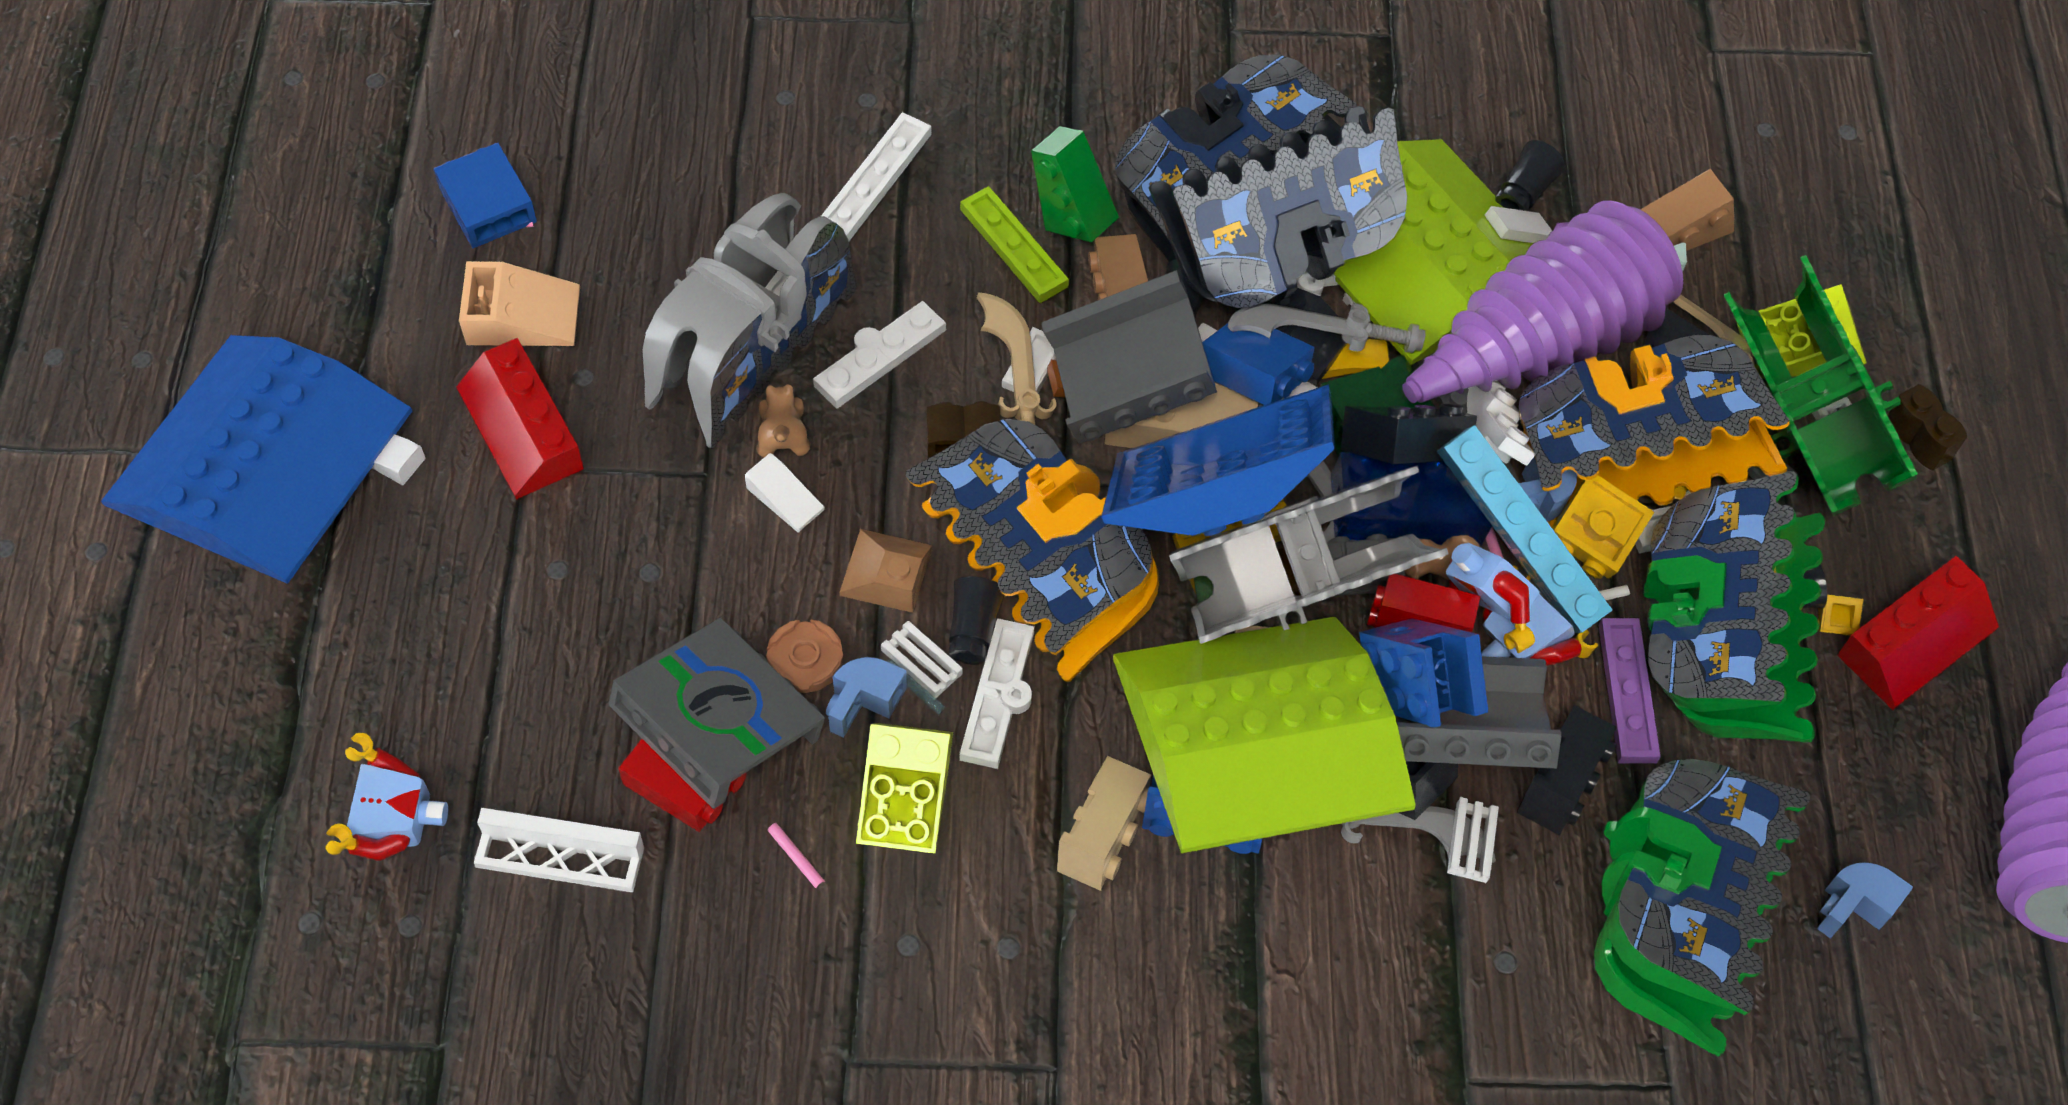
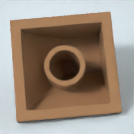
M860 529L840 590V596L913 613L933 549L932 545Z

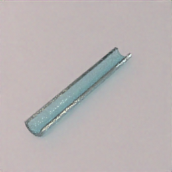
M892 659L887 661L895 666L900 667ZM906 672L907 688L940 715L941 711L947 707Z

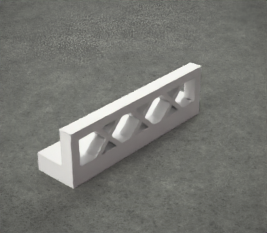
M481 808L477 823L482 836L474 860L476 868L626 892L634 891L644 852L640 832ZM492 839L509 842L514 849L512 853L502 859L487 857ZM516 843L524 845L519 848ZM537 847L548 848L553 858L538 866L529 864L524 855ZM576 853L587 854L593 864L580 872L570 871L563 861ZM595 856H600L602 858L597 860ZM519 858L522 861V863L514 862ZM615 859L630 861L626 879L609 877L603 867ZM558 864L561 867V869L553 868ZM598 871L600 875H595L593 873Z

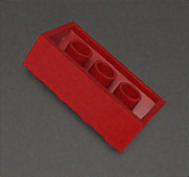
M515 338L483 352L456 388L515 499L517 500L584 470L578 445L519 339Z
M1955 556L1851 634L1837 656L1894 710L1999 628L1985 582L1959 557Z

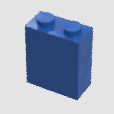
M499 143L480 148L473 153L433 168L439 189L472 249L522 229L531 222L533 224L537 222L532 201Z
M1227 323L1202 342L1213 380L1263 405L1287 398L1292 390L1302 382H1307L1314 371L1312 359L1315 347L1277 329L1272 331L1269 339L1262 334L1252 331L1232 332L1228 328Z

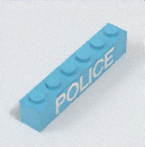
M1475 425L1467 428L1437 450L1438 454L1551 606L1573 626L1574 633H1583L1613 610Z

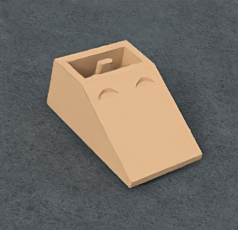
M466 261L459 323L466 345L499 346L518 338L522 346H575L580 284L505 262Z

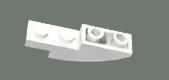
M1497 380L1492 381V388L1489 392L1482 391L1477 386L1468 388L1467 413L1477 416L1476 427L1501 461L1507 464L1511 458H1514L1527 466L1536 454L1527 444L1529 437L1517 429L1519 426L1517 422L1520 420L1519 410L1514 405L1517 400L1505 391L1506 387Z

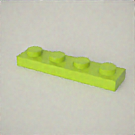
M989 186L960 201V210L1039 303L1068 288L1069 279Z

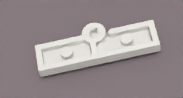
M921 301L880 331L870 327L863 328L855 334V349L814 377V387L838 409L945 332L946 322L924 301Z
M997 618L960 750V761L998 769L1012 714L1023 713L1031 705L1032 691L1030 686L1022 681L1034 636V626Z

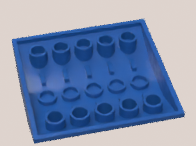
M230 335L101 502L106 507L288 584L373 467L376 458L412 413V409L337 360L279 337Z
M1329 384L1117 453L1101 515L1104 524L1192 536L1203 533L1204 536H1212L1224 531L1228 524L1241 521L1242 524H1249L1262 519L1265 516L1264 513L1271 511L1335 449Z

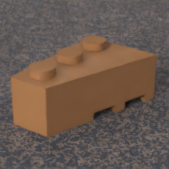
M1711 169L1640 209L1660 225L1673 246L1679 243H1686V251L1734 232V199Z
M1136 234L1097 237L1094 240V252L1088 253L1090 273H1093L1094 292L1098 294V300L1148 281Z

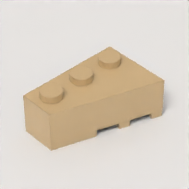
M1107 756L1088 790L1089 795L1083 807L1079 806L1073 818L1076 821L1070 834L1064 831L1059 840L1057 872L1100 891L1106 878L1113 881L1122 861V858L1118 857V853L1123 844L1129 847L1138 828V824L1133 822L1139 811L1145 812L1151 774Z

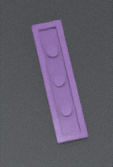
M1602 618L1598 626L1612 725L1617 727L1614 732L1615 743H1617L1618 763H1657L1660 759V750L1640 618Z

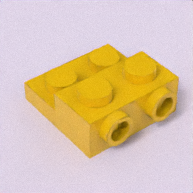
M1597 475L1592 480H1583L1569 504L1562 510L1552 529L1569 552L1584 563L1582 568L1587 574L1601 579L1603 576L1609 579L1621 568L1653 516L1654 511Z

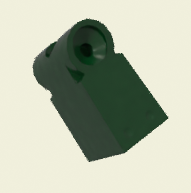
M1398 356L1382 368L1378 366L1321 383L1320 387L1329 384L1331 390L1334 451L1345 469L1372 459L1340 450L1345 406H1402L1414 408V405H1428L1435 407L1431 400L1422 403L1418 401L1412 403L1405 396L1402 385L1406 383L1407 377L1414 372L1406 356Z

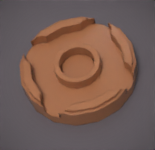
M810 620V622L790 621L777 629L769 640L766 655L768 663L783 678L788 679L800 693L819 691L831 684L834 674L842 667L844 659L841 640L831 627L816 620Z

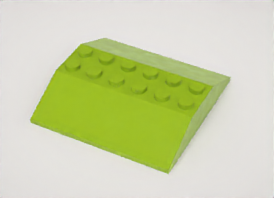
M1442 139L1397 141L1407 192L1405 219L1395 237L1386 245L1369 254L1344 260V266L1338 267L1334 273L1335 281L1355 303L1363 305L1368 310L1370 320L1375 325L1408 330L1409 325L1412 323L1419 325V329L1425 330V340L1421 351L1405 352L1404 344L1390 341L1401 355L1406 356L1411 365L1435 353L1438 350L1440 339L1446 334H1452V322L1456 314L1467 310L1471 295L1478 290L1485 289L1489 278L1493 274L1505 271L1507 264L1513 258L1525 255L1528 248L1533 244L1501 239L1486 219L1485 214L1491 206L1505 207L1495 201L1496 196Z
M1336 617L1307 621L1304 624H1288L1290 629L1283 630L1281 626L1223 635L1201 644L1199 640L1113 655L1118 675L1181 853L1415 809L1416 803L1395 714L1368 652Z

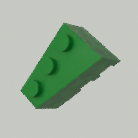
M1059 126L1031 150L1045 231L1093 242L1119 218L1084 131Z

